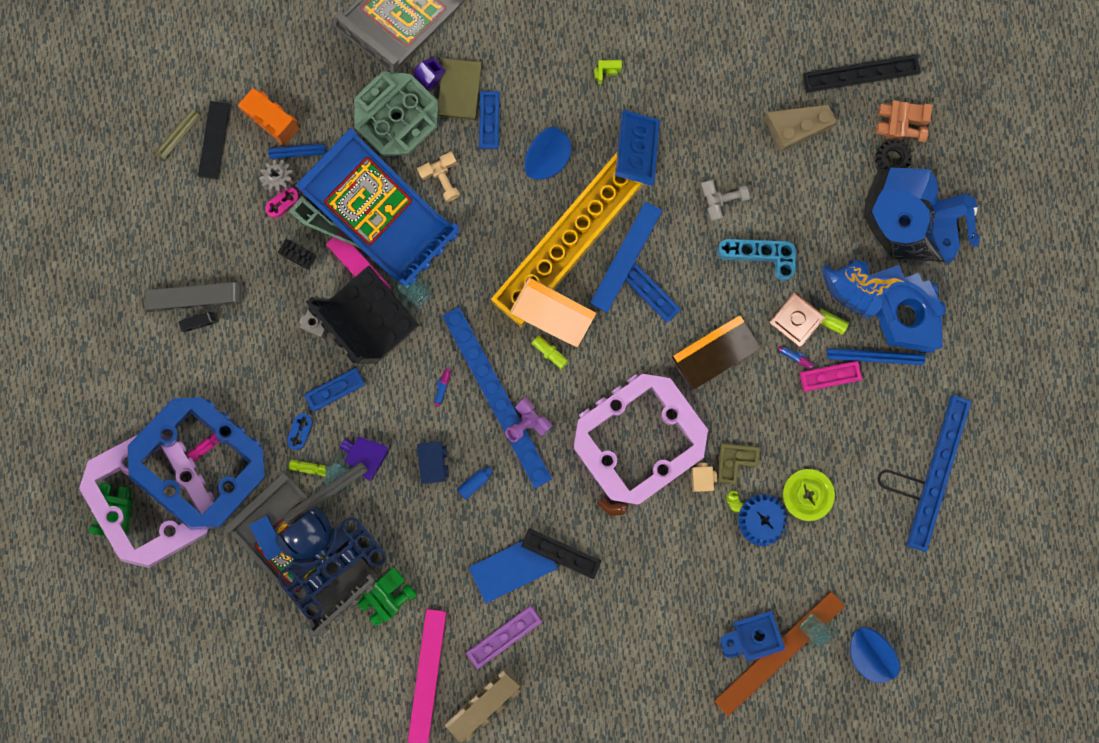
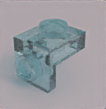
M331 463V467L325 466V486L346 473L348 469L343 468V464ZM346 486L338 492L345 493Z
M811 614L799 626V629L818 649L826 645L833 636L826 625L814 614Z

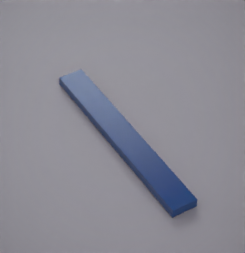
M951 395L906 543L908 547L923 552L928 550L972 402L956 395Z

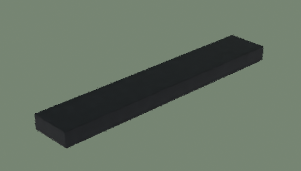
M916 54L803 73L806 93L919 75L921 71Z

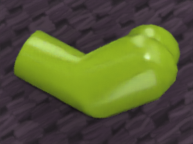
M732 490L726 496L727 503L731 510L740 512L744 503L738 497V492Z

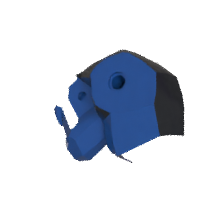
M886 168L877 172L866 198L864 218L873 235L891 257L898 260L951 263L960 248L957 218L962 215L966 216L969 243L972 244V247L979 246V234L976 233L975 215L978 206L974 197L961 194L938 201V183L930 169Z

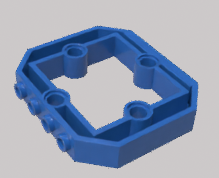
M202 397L172 399L128 445L129 478L190 530L220 528L264 480L263 449L260 442L255 438L250 439L245 435L247 432L241 426H235L230 422L231 418L226 413H220L215 409L216 405L211 400H205ZM190 413L215 434V438L219 443L227 444L249 463L236 479L227 476L220 480L218 485L220 496L203 515L180 496V486L174 480L163 482L143 465L160 445L167 448L175 445L178 435L176 428ZM228 429L231 434L224 437L220 434V430ZM164 432H170L173 437L165 440L161 435ZM231 484L234 490L232 492H225L223 485ZM172 487L176 493L173 496H167L164 490Z

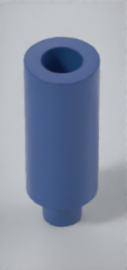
M489 466L483 471L480 468L457 488V491L467 500L490 480L488 476L493 471Z

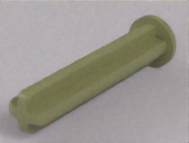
M191 109L159 148L153 151L166 161L167 155L200 118V115Z

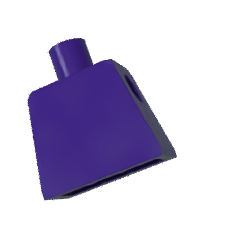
M358 437L355 443L345 438L340 445V449L348 453L345 462L351 467L359 463L365 464L368 471L362 476L369 481L373 480L390 451V448L362 437Z

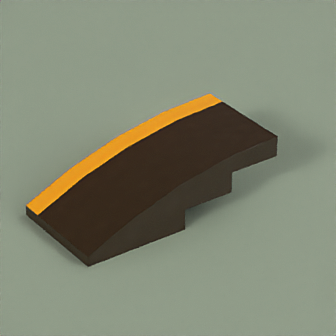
M738 316L680 351L672 358L692 390H695L757 352L761 347L742 317Z

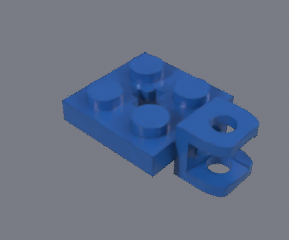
M772 611L734 622L735 631L721 637L720 644L726 658H733L744 654L746 663L785 651V646ZM756 632L765 635L762 641L759 642L753 638L756 636Z

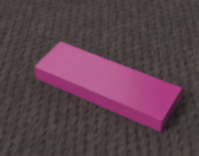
M858 361L799 373L803 392L862 380Z

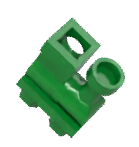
M100 483L98 488L109 507L116 506L122 511L124 519L121 527L126 536H128L133 499H130L131 488L118 486L117 496H112L113 485ZM116 513L108 515L109 522H116L119 518ZM94 518V525L89 526L88 533L104 535L106 537L96 518Z
M395 567L374 584L375 588L367 595L363 593L364 596L357 603L363 612L371 606L375 608L377 612L369 617L374 626L384 621H389L398 613L401 605L408 599L414 600L418 596L409 584L402 588V594L396 598L392 596L391 593L406 582Z

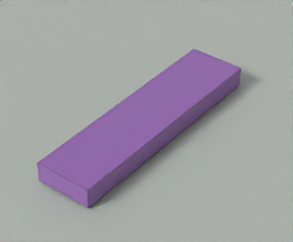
M530 605L466 652V654L478 670L543 621Z

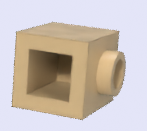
M707 463L695 464L696 467L691 468L692 492L714 491V483H717V473L713 471V466L708 467Z

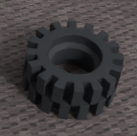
M897 139L887 140L878 148L875 154V164L878 165L877 169L908 168L913 158V155H910L912 152L911 148H907L909 145L907 143L905 145L902 144V140L899 142ZM888 152H897L900 155V162L896 165L890 164L886 159Z
M289 239L284 240L278 251L286 259L308 270L317 257L311 251Z

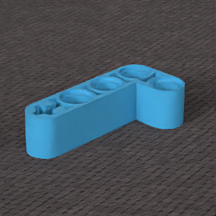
M726 239L717 248L718 256L724 260L775 262V276L783 282L788 281L795 273L796 250L791 242ZM725 246H728V249H730L728 254L725 250H722ZM744 246L749 247L751 254H744L741 248ZM767 247L770 250V255L762 254L761 248ZM781 248H787L790 251V256L782 255ZM781 267H786L789 270L788 276L781 274Z

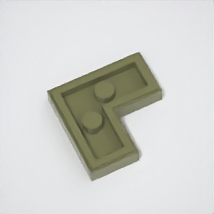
M720 443L717 483L737 485L739 465L759 467L760 447Z

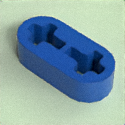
M302 413L294 419L287 439L288 446L293 450H301L306 445L313 426V420L309 415ZM306 417V421L309 422L308 426L304 425L302 431H299L301 424L298 422ZM298 433H301L299 440H301L302 443L301 445L297 444L296 447H294V442H292V439L297 438Z

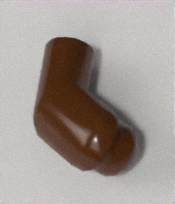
M605 497L597 503L610 516L623 515L628 509L627 503L611 504Z

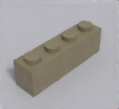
M504 667L445 723V727L460 743L464 740L468 742L476 735L475 729L479 726L483 728L491 720L489 716L494 711L498 714L506 706L504 702L508 698L512 700L521 692L519 690L521 684Z

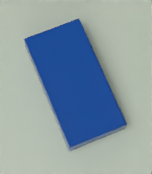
M268 516L249 525L267 561L283 553L276 544L275 538L278 534Z

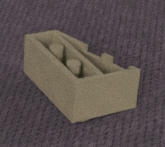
M829 105L767 112L764 117L781 152L832 129L837 123Z

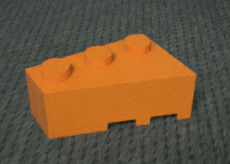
M252 88L238 104V107L281 144L286 146L300 130L297 125L298 121L292 115L286 114L279 104L269 101V97L263 91L259 90L258 92Z

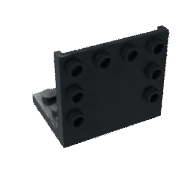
M367 266L331 299L311 297L306 301L309 306V312L314 317L318 316L322 321L321 326L325 331L333 334L335 343L348 352L347 357L354 364H377L420 326L371 266Z

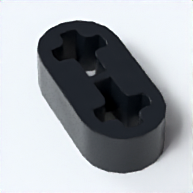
M208 312L181 320L178 323L181 332H189L215 324L217 319L215 312Z

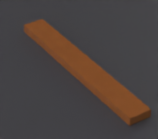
M830 591L781 637L785 651L757 659L714 702L729 716L845 607L844 604Z

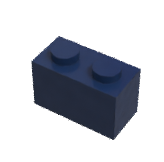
M441 441L417 444L421 484L446 482V477H449V467L444 464V458L447 457L446 445L443 446Z

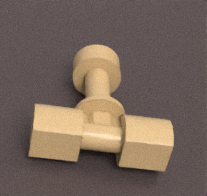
M452 151L440 156V160L431 165L428 162L417 168L422 180L431 176L440 179L446 191L443 194L446 202H450L460 196L458 189L452 188L446 176L448 173L447 168L458 164Z

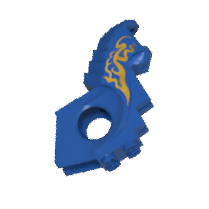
M857 259L850 260L847 266L837 271H834L829 265L822 266L825 284L834 299L843 303L844 307L850 308L852 312L860 313V317L870 319L876 314L889 346L893 345L926 353L943 348L942 316L945 315L946 307L937 296L939 291L935 283L931 284L930 280L923 282L919 273L904 277L899 265L869 275L868 264ZM907 305L913 308L916 319L912 326H907L900 322L897 316L898 306Z

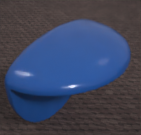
M548 127L541 131L532 141L526 153L524 162L526 175L535 180H544L558 174L566 166L571 155V143L568 136L557 127Z
M860 627L857 629L850 642V655L857 671L864 678L875 683H885L896 678L900 673V662L891 644L880 633L871 628Z

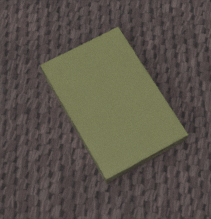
M443 58L442 67L446 72L440 82L438 116L476 120L482 62Z

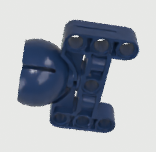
M316 506L309 511L310 513L303 515L288 527L283 534L275 538L279 549L285 555L294 559L292 563L279 573L278 582L302 613L311 620L319 618L322 613V607L314 596L360 558L364 557L374 567H380L386 561L385 552L358 519L353 517L347 518L334 529H331L328 517ZM348 521L356 522L357 528L354 532L346 530V523ZM362 536H366L369 539V545L365 548H361L358 544ZM348 541L349 544L342 548L338 553L335 552L338 548H340L343 544H345ZM374 552H379L382 555V560L379 563H373L371 560ZM330 562H335L338 565L337 571L333 574L328 573L326 570ZM315 567L317 568V570H315V571H314L312 574H310L307 578H305V579L303 578L306 574H308V573H309L311 570H313ZM286 572L291 573L293 576V581L289 584H285L281 580V576ZM298 588H302L306 592L305 597L301 600L294 597V592ZM311 604L318 606L319 610L315 615L307 613V607Z

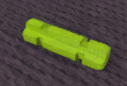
M290 460L289 470H299V472L314 475L317 473L320 476H326L328 473V467L325 465L318 466V464L303 461L300 463L298 460Z

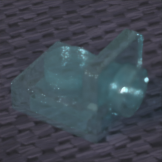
M417 280L411 286L408 284L406 286L401 284L397 286V289L418 308L432 295Z

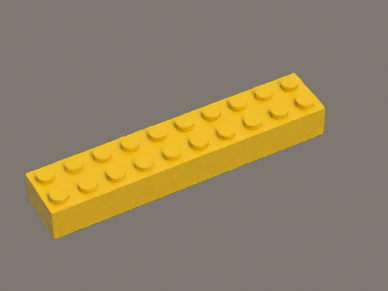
M617 153L491 298V302L521 328L525 325L526 321L511 314L510 311L528 278L530 277L554 290L644 185V183L615 176Z

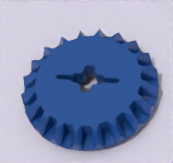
M758 494L746 500L739 512L738 525L747 541L758 546H769L782 538L780 533L786 532L783 525H788V522L785 521L788 514L786 513V508L781 503L782 501L768 494ZM759 515L763 517L767 516L766 521L768 522V525L760 524L762 520Z

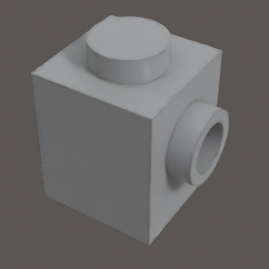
M307 310V313L302 314L299 321L301 324L300 328L324 339L327 331L321 326L322 321L318 316L314 317L309 310Z

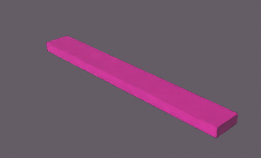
M426 609L408 743H429L447 611Z

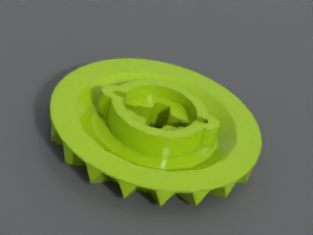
M804 469L797 471L785 483L783 489L785 507L790 514L804 521L818 520L824 517L834 504V487L829 478L817 470ZM804 486L809 492L813 491L814 495L811 496L812 502L808 498L804 499Z

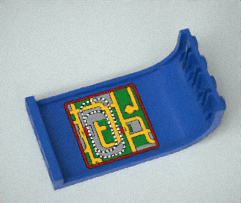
M350 128L295 186L393 279L403 286L407 284L411 286L418 278L416 275L421 270L425 271L431 265L430 260L434 256L438 257L445 250L443 246L448 241L451 243L459 235L457 232L460 228L455 223L448 222L434 211Z

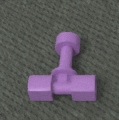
M525 397L515 407L522 415V422L518 425L512 424L506 429L505 433L510 441L516 442L523 436V430L526 428H534L543 436L553 425L544 416L540 418L533 411L535 406Z

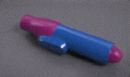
M779 346L778 349L781 354L801 366L812 369L814 364L806 359L807 357L798 351L795 353L785 346Z
M445 369L442 377L437 382L436 388L438 390L434 399L436 407L442 403L450 380L451 370Z

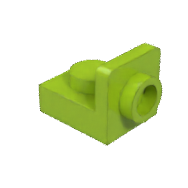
M598 60V67H594V79H598V84H602V73H606L607 76H616L618 73H621L622 60Z

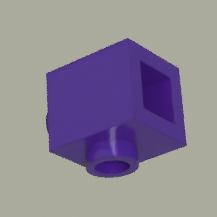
M432 57L415 67L416 72L413 77L426 90L437 86L446 70Z

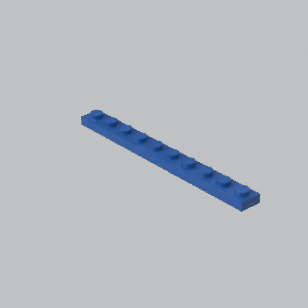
M460 307L442 315L503 431L505 432L512 424L518 425L521 423ZM523 430V436L518 441L512 442L509 440L535 489L552 480L526 430Z

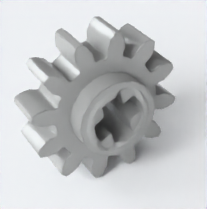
M273 160V165L271 166L266 163L267 170H261L264 176H261L259 179L263 183L264 189L269 190L271 194L275 190L281 194L283 188L288 191L289 187L287 185L294 184L291 179L295 177L290 164H285L283 160L279 164L276 160Z

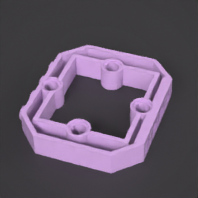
M635 374L627 380L628 385L623 388L621 385L611 392L613 394L608 399L603 397L595 403L596 408L591 411L588 408L579 415L581 418L577 424L574 450L612 501L639 505L704 458L708 429L671 378L641 374L640 376ZM649 389H652L665 407L661 412L662 421L668 425L677 423L693 446L671 462L667 460L657 461L652 468L653 475L629 491L613 469L617 464L616 455L611 451L601 452L588 433L610 417L621 415L628 404ZM619 401L621 409L618 411L612 410L610 407L611 402ZM667 410H674L676 412V419H668L666 417ZM608 455L612 458L613 463L611 466H604L601 459L603 456ZM659 465H665L668 468L665 476L657 472Z
M161 435V437L165 440H169L172 438V436L169 435ZM134 436L89 460L79 489L119 560L150 568L207 536L208 529L190 530L183 523L178 525L174 521H166L160 526L159 537L134 550L121 527L124 519L122 511L116 506L109 507L96 484L120 470L124 474L129 475V469L124 463L128 460V445L136 437ZM181 441L168 448L160 445L154 452L162 450L176 474V482L180 488L186 491L195 509L203 515L215 502V498L211 491L207 493L204 488L206 483L201 474L197 476L194 471L196 466L191 457L187 459L184 454L186 451L185 446ZM183 474H189L191 480L183 482L180 477ZM116 513L119 518L116 522H109L107 520L108 515ZM168 527L174 528L176 532L171 537L164 534V530Z

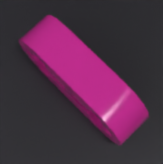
M289 187L288 191L282 190L281 194H277L266 204L267 214L272 218H279L284 215L299 199L298 192ZM287 193H290V194L295 193V194L293 195V198H294L293 201H291V200H289V199H288L287 201H285V200L288 198L287 195H286ZM282 203V205L278 207V213H275L274 211L271 212L272 205L278 206Z

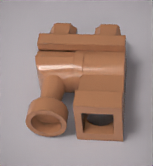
M895 100L891 104H880L878 116L887 117V122L879 121L876 125L875 133L884 135L885 139L889 140L897 139L898 141L904 137L917 138L918 142L925 143L928 137V127L923 126H926L931 121L933 104L918 105ZM909 124L920 125L921 127L917 130L909 128Z

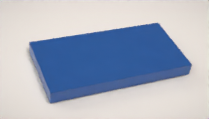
M626 110L622 111L615 176L651 186L654 184L660 120Z
M519 542L468 568L486 604L558 569L555 562L522 548V542Z

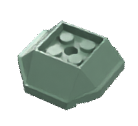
M382 71L354 98L355 129L382 156L409 155L437 129L439 103L411 74H392L391 72ZM395 113L402 114V117L400 119H392Z

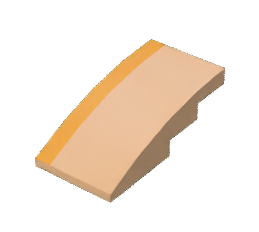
M530 277L510 311L511 314L575 347L579 346L596 315L594 311Z

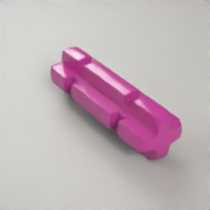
M213 433L210 435V438L207 437L195 447L196 449L190 450L187 453L188 458L191 457L194 462L200 458V455H204L212 449L215 443L218 444L219 442L216 440L215 434Z

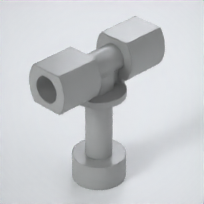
M713 180L701 183L704 198L707 197L709 205L707 211L710 222L723 218L720 209L723 206V202L740 198L741 202L750 199L747 185L738 186V191L721 195L720 191L716 192Z

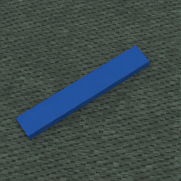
M646 201L644 202L590 305L608 313L660 217L661 209Z

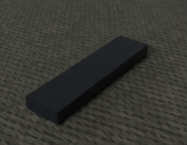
M210 101L198 176L201 178L219 179L231 106L229 103Z
M528 528L521 544L522 548L590 579L595 578L601 564V560L531 528Z

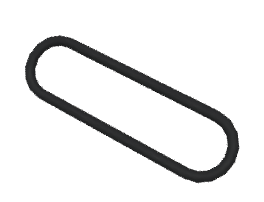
M883 470L879 473L877 480L882 488L920 500L919 497L884 486L880 478L884 473H891L924 484V481L891 470Z

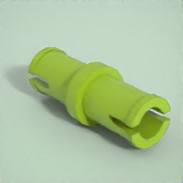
M538 335L533 340L532 345L544 354L545 359L551 360L560 370L567 365L569 360L556 350L557 347L551 346L544 340L541 335Z

